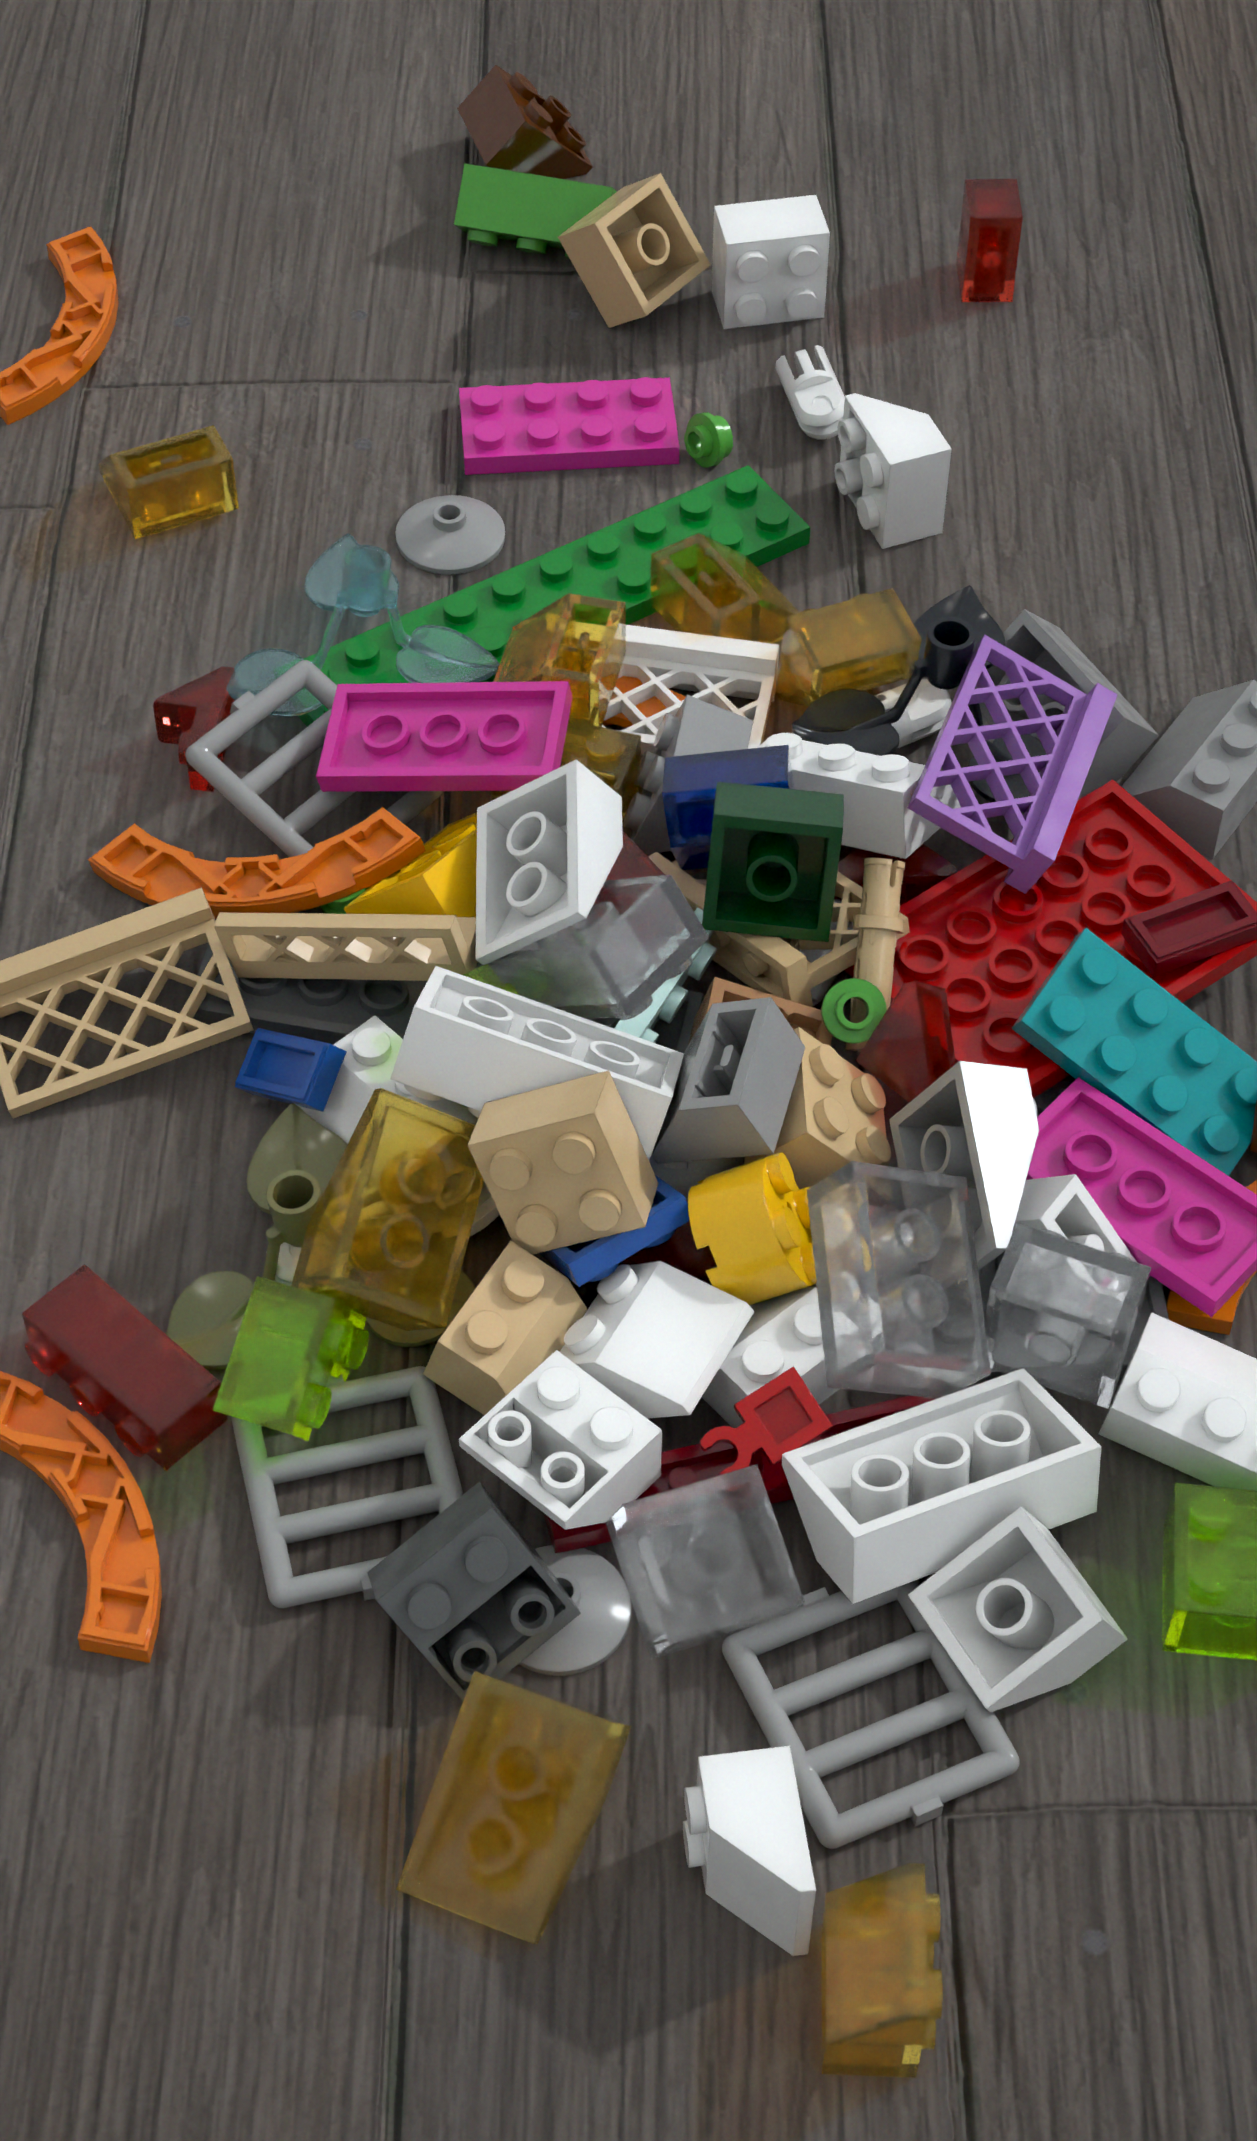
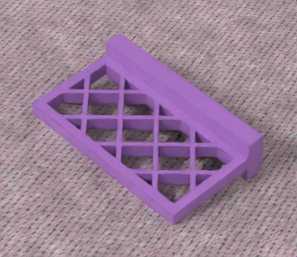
M984 634L974 649L907 808L1010 867L1004 882L1026 894L1056 859L1118 694L1099 683H1096L1091 691L1085 694ZM986 661L1005 671L1011 684L995 686L985 667ZM1044 694L1065 706L1063 714L1046 716L1036 695ZM1019 698L1029 719L1012 721L1002 700ZM985 703L995 724L978 726L968 705ZM1036 733L1046 755L1030 757L1020 735ZM1002 738L1013 760L996 762L985 740ZM968 743L978 765L961 768L951 745ZM1020 774L1030 796L1014 799L1003 776ZM985 779L996 802L979 804L968 782ZM951 785L961 807L952 809L931 797L930 794L933 787ZM1003 815L1014 836L1012 843L993 833L986 818Z

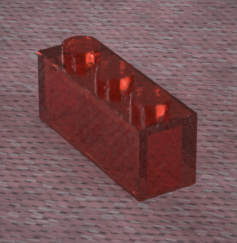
M85 1264L22 1312L29 1340L25 1344V1350L34 1365L47 1376L57 1373L69 1384L70 1391L77 1403L88 1414L95 1417L101 1413L115 1425V1431L119 1439L135 1456L141 1458L147 1454L167 1471L228 1420L221 1382Z

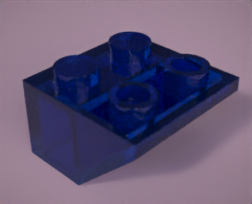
M789 745L665 757L662 798L670 848L682 870L708 868L717 781L794 789Z

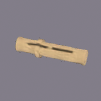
M864 859L865 867L860 914L854 915L853 929L858 930L853 978L866 980L880 990L886 1002L887 1015L882 1029L873 1038L857 1044L846 1043L845 1049L849 1051L858 1050V1052L886 1054L887 1026L894 971V955L897 934H903L904 920L899 918L903 870H905V862L897 860L892 863L893 859ZM853 998L851 999L850 1022H862L866 1016V1007L862 1001Z

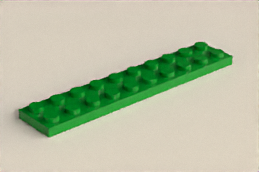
M747 465L299 661L308 660L312 662L336 685L502 682L518 675L519 669H529L543 663L548 647V627L552 615L629 625L809 544L810 526ZM299 661L274 671V681ZM305 687L286 701L306 727L328 711Z

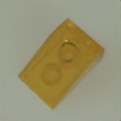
M383 1088L375 1089L308 1223L290 1290L405 1331L446 1328L484 1183L482 1175L467 1146L475 1125Z
M474 1671L396 1890L532 1944H538L607 1798L631 1726L506 1679Z

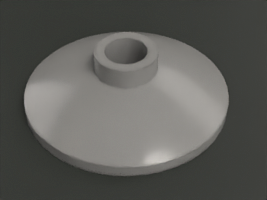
M460 495L437 496L413 505L401 516L395 531L397 548L405 560L421 570L442 575L464 574L484 567L498 556L505 543V526L500 515L488 504Z
M553 1545L536 1548L535 1550L564 1590L572 1596L571 1599L581 1614L518 1665L530 1671L551 1676L574 1675L590 1670L613 1655L627 1634L631 1618V1601L625 1581L611 1563L590 1550L581 1548L555 1553Z

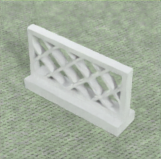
M552 615L548 627V647L538 681H561L555 675L557 668L581 670L586 675V677L570 684L573 696L570 711L576 717L568 721L564 744L642 755L645 751L655 753L657 748L654 747V741L666 713L676 716L684 701H680L669 690L672 688L698 692L692 696L748 719H754L747 750L748 755L763 743L771 702H774L777 688L779 644ZM622 676L638 678L643 684L623 694L612 681ZM599 689L609 701L588 710L578 698ZM656 696L667 708L646 718L635 705ZM726 696L755 699V701L738 709ZM622 712L633 725L619 731L607 729L601 722Z

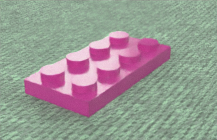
M642 377L638 379L608 381L587 380L584 382L533 383L508 386L483 385L459 388L465 475L679 464L680 446L670 377Z
M569 681L338 684L316 774L321 791H513L560 767L573 698Z
M1079 1077L1037 1117L1039 1133L1026 1180L1076 1174L1144 1272L1210 1317H1213L1257 1270V1195Z

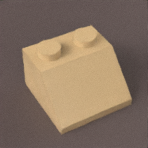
M510 1240L438 1340L423 1375L485 1415L556 1350L561 1351L565 1345L564 1336L576 1321L584 1316L588 1309L567 1277Z

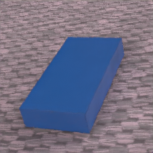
M257 1028L236 1079L235 1087L252 1095L288 1104L294 1103L297 1106L324 1112L347 1051L330 1043Z

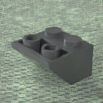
M480 1481L367 1572L376 1601L467 1706L581 1614L578 1607L526 1536Z

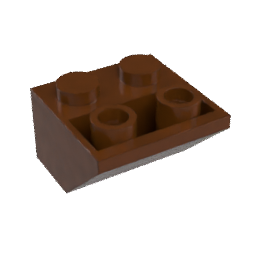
M495 65L457 108L481 157L488 167L559 179L586 175L593 168L583 149L586 146V141L568 122L571 117L568 109L551 95L547 99L540 96L534 85L518 72L511 76Z

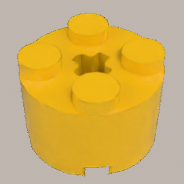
M782 1152L708 1176L704 1180L698 1181L697 1185L691 1186L688 1193V1213L691 1231L696 1248L700 1249L709 1246L717 1267L705 1270L712 1286L747 1302L750 1306L828 1280L829 1268L822 1248L816 1241L813 1227L822 1224V1212L819 1202L810 1187L798 1188L791 1165Z

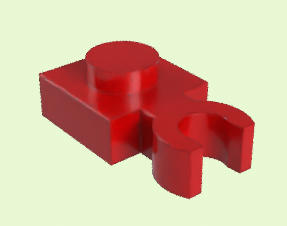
M793 1366L734 1404L733 1408L743 1424L737 1428L729 1426L713 1428L703 1436L699 1446L703 1452L720 1442L729 1443L735 1448L737 1452L736 1462L719 1474L722 1482L728 1483L737 1480L747 1471L751 1457L756 1452L761 1450L773 1467L782 1461L783 1453L807 1445L830 1430L833 1425Z

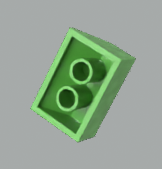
M464 163L454 225L463 232L468 233L467 241L486 246H497L498 238L517 241L516 249L544 255L546 254L547 246L564 249L558 236L617 191L613 187Z

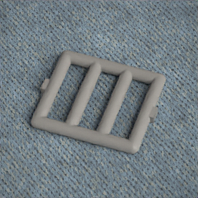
M308 660L299 661L255 696L250 691H247L232 703L231 715L190 745L185 754L187 762L288 857L302 855L310 851L313 846L302 835L355 793L322 792L320 789L284 819L259 797L260 794L324 744L337 685ZM304 687L328 709L327 712L242 779L216 757ZM409 791L390 806L387 811L406 825L438 799L443 791Z
M416 1366L349 1381H343L342 1373L315 1378L316 1388L240 1403L232 1410L231 1421L267 1594L273 1606L288 1608L361 1591L363 1592L364 1601L374 1599L375 1595L367 1572L386 1558H377L293 1577L287 1544L437 1511L440 1514L463 1495L434 1381L423 1375L426 1367ZM406 1396L411 1398L417 1426L282 1455L267 1456L261 1427ZM420 1453L425 1454L432 1484L280 1516L274 1489L275 1484Z
M919 1579L854 1604L842 1591L829 1595L825 1587L800 1596L797 1609L731 1634L722 1643L723 1656L770 1747L790 1746L801 1807L819 1842L826 1848H839L908 1818H911L915 1826L942 1815L943 1803L1010 1776L1019 1767V1756L995 1713L986 1710L909 1598L908 1594L921 1585ZM898 1599L915 1633L775 1690L773 1689L757 1658L758 1655ZM927 1659L932 1660L949 1691L948 1693L810 1750H805L788 1716ZM965 1719L983 1754L840 1814L837 1812L820 1779L821 1777L956 1721Z

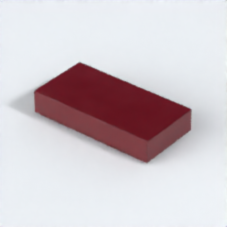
M1231 880L1126 918L1123 922L1121 934L1151 975L1156 977L1257 940V912Z

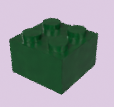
M717 781L701 929L829 942L843 834L844 794Z

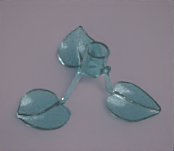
M347 533L331 545L310 568L305 578L304 590L307 598L317 607L333 611L318 651L311 661L320 670L325 663L346 609L357 616L370 617L378 614L384 608H387L397 644L404 647L396 655V668L404 679L410 683L481 682L492 677L499 670L500 664L490 652L466 635L451 628L439 625H422L416 628L411 636L406 634L397 607L400 588L399 581L391 571L392 559L385 550L372 545H359L352 535ZM267 648L252 652L241 659L234 667L231 679L226 685V691L235 700L247 691H250L255 696L304 659L298 654L284 649ZM304 687L270 715L277 717L300 716L317 709L322 703Z

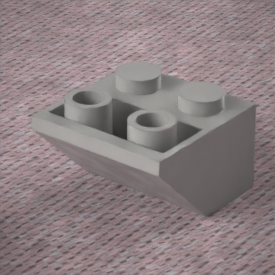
M688 694L676 716L666 713L655 737L654 747L657 749L655 753L644 752L633 779V784L640 786L641 790L640 794H634L623 822L624 827L631 829L626 850L627 854L634 857L652 855L655 852L662 853L710 843L717 781L741 784L743 758L747 755L753 720Z
M771 997L712 1004L684 1052L673 1097L651 1155L657 1164L774 1154L805 1046Z

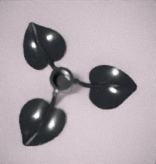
M969 585L936 603L911 626L907 637V649L915 660L914 669L899 699L890 711L885 712L883 703L870 693L857 689L836 690L819 697L809 705L803 715L792 723L793 734L799 735L802 740L825 745L847 744L859 752L879 756L892 754L897 750L900 738L898 732L891 724L901 718L922 678L927 677L929 683L939 689L949 690L958 687L974 649L984 634L1005 646L1004 634L996 621L982 606L972 586ZM986 661L985 663L986 669H989L992 666H994L992 663ZM980 704L968 705L977 725L984 726ZM1029 734L1020 735L1030 757L1046 755L1039 739ZM1002 738L995 739L993 743L985 740L996 762L1013 760ZM974 756L969 760L968 767L978 765ZM1020 774L1003 776L1014 799L1030 796ZM985 779L969 781L970 785L980 796L990 802H996Z

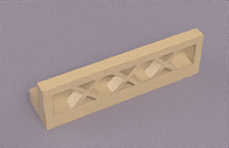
M219 912L214 924L215 931L238 978L428 981L435 966L472 978L478 962L476 960V917L411 914Z

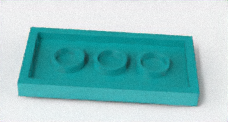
M1083 929L1073 939L1011 1029L1075 1079L1081 1078L1229 1176L1252 1140L1257 1100V1061L1089 929Z

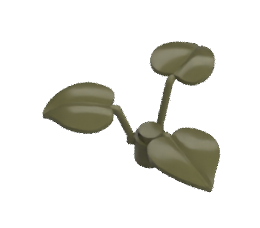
M291 1103L263 1136L252 1157L247 1172L246 1183L252 1202L261 1211L271 1214L274 1223L266 1231L268 1246L260 1285L255 1289L253 1282L246 1275L234 1271H216L199 1277L186 1287L177 1298L171 1310L167 1331L160 1343V1348L168 1358L198 1369H229L242 1366L259 1358L274 1344L283 1327V1319L279 1309L265 1300L274 1288L281 1244L286 1242L299 1248L309 1247L317 1243L323 1234L329 1236L364 1285L374 1289L364 1304L365 1319L373 1333L389 1344L400 1347H418L439 1340L476 1287L470 1278L454 1263L436 1253L419 1249L400 1250L391 1254L383 1264L381 1278L371 1273L339 1230L336 1218L327 1215L325 1207L340 1199L354 1181L356 1163L353 1153L347 1143L337 1134L313 1120L299 1106Z

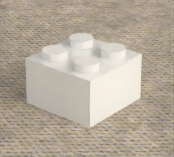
M816 195L714 206L711 291L723 329L824 318L830 232Z

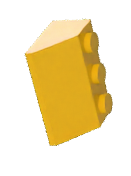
M477 812L444 827L424 843L426 850L424 853L402 869L370 886L343 909L346 914L456 915V917H476Z

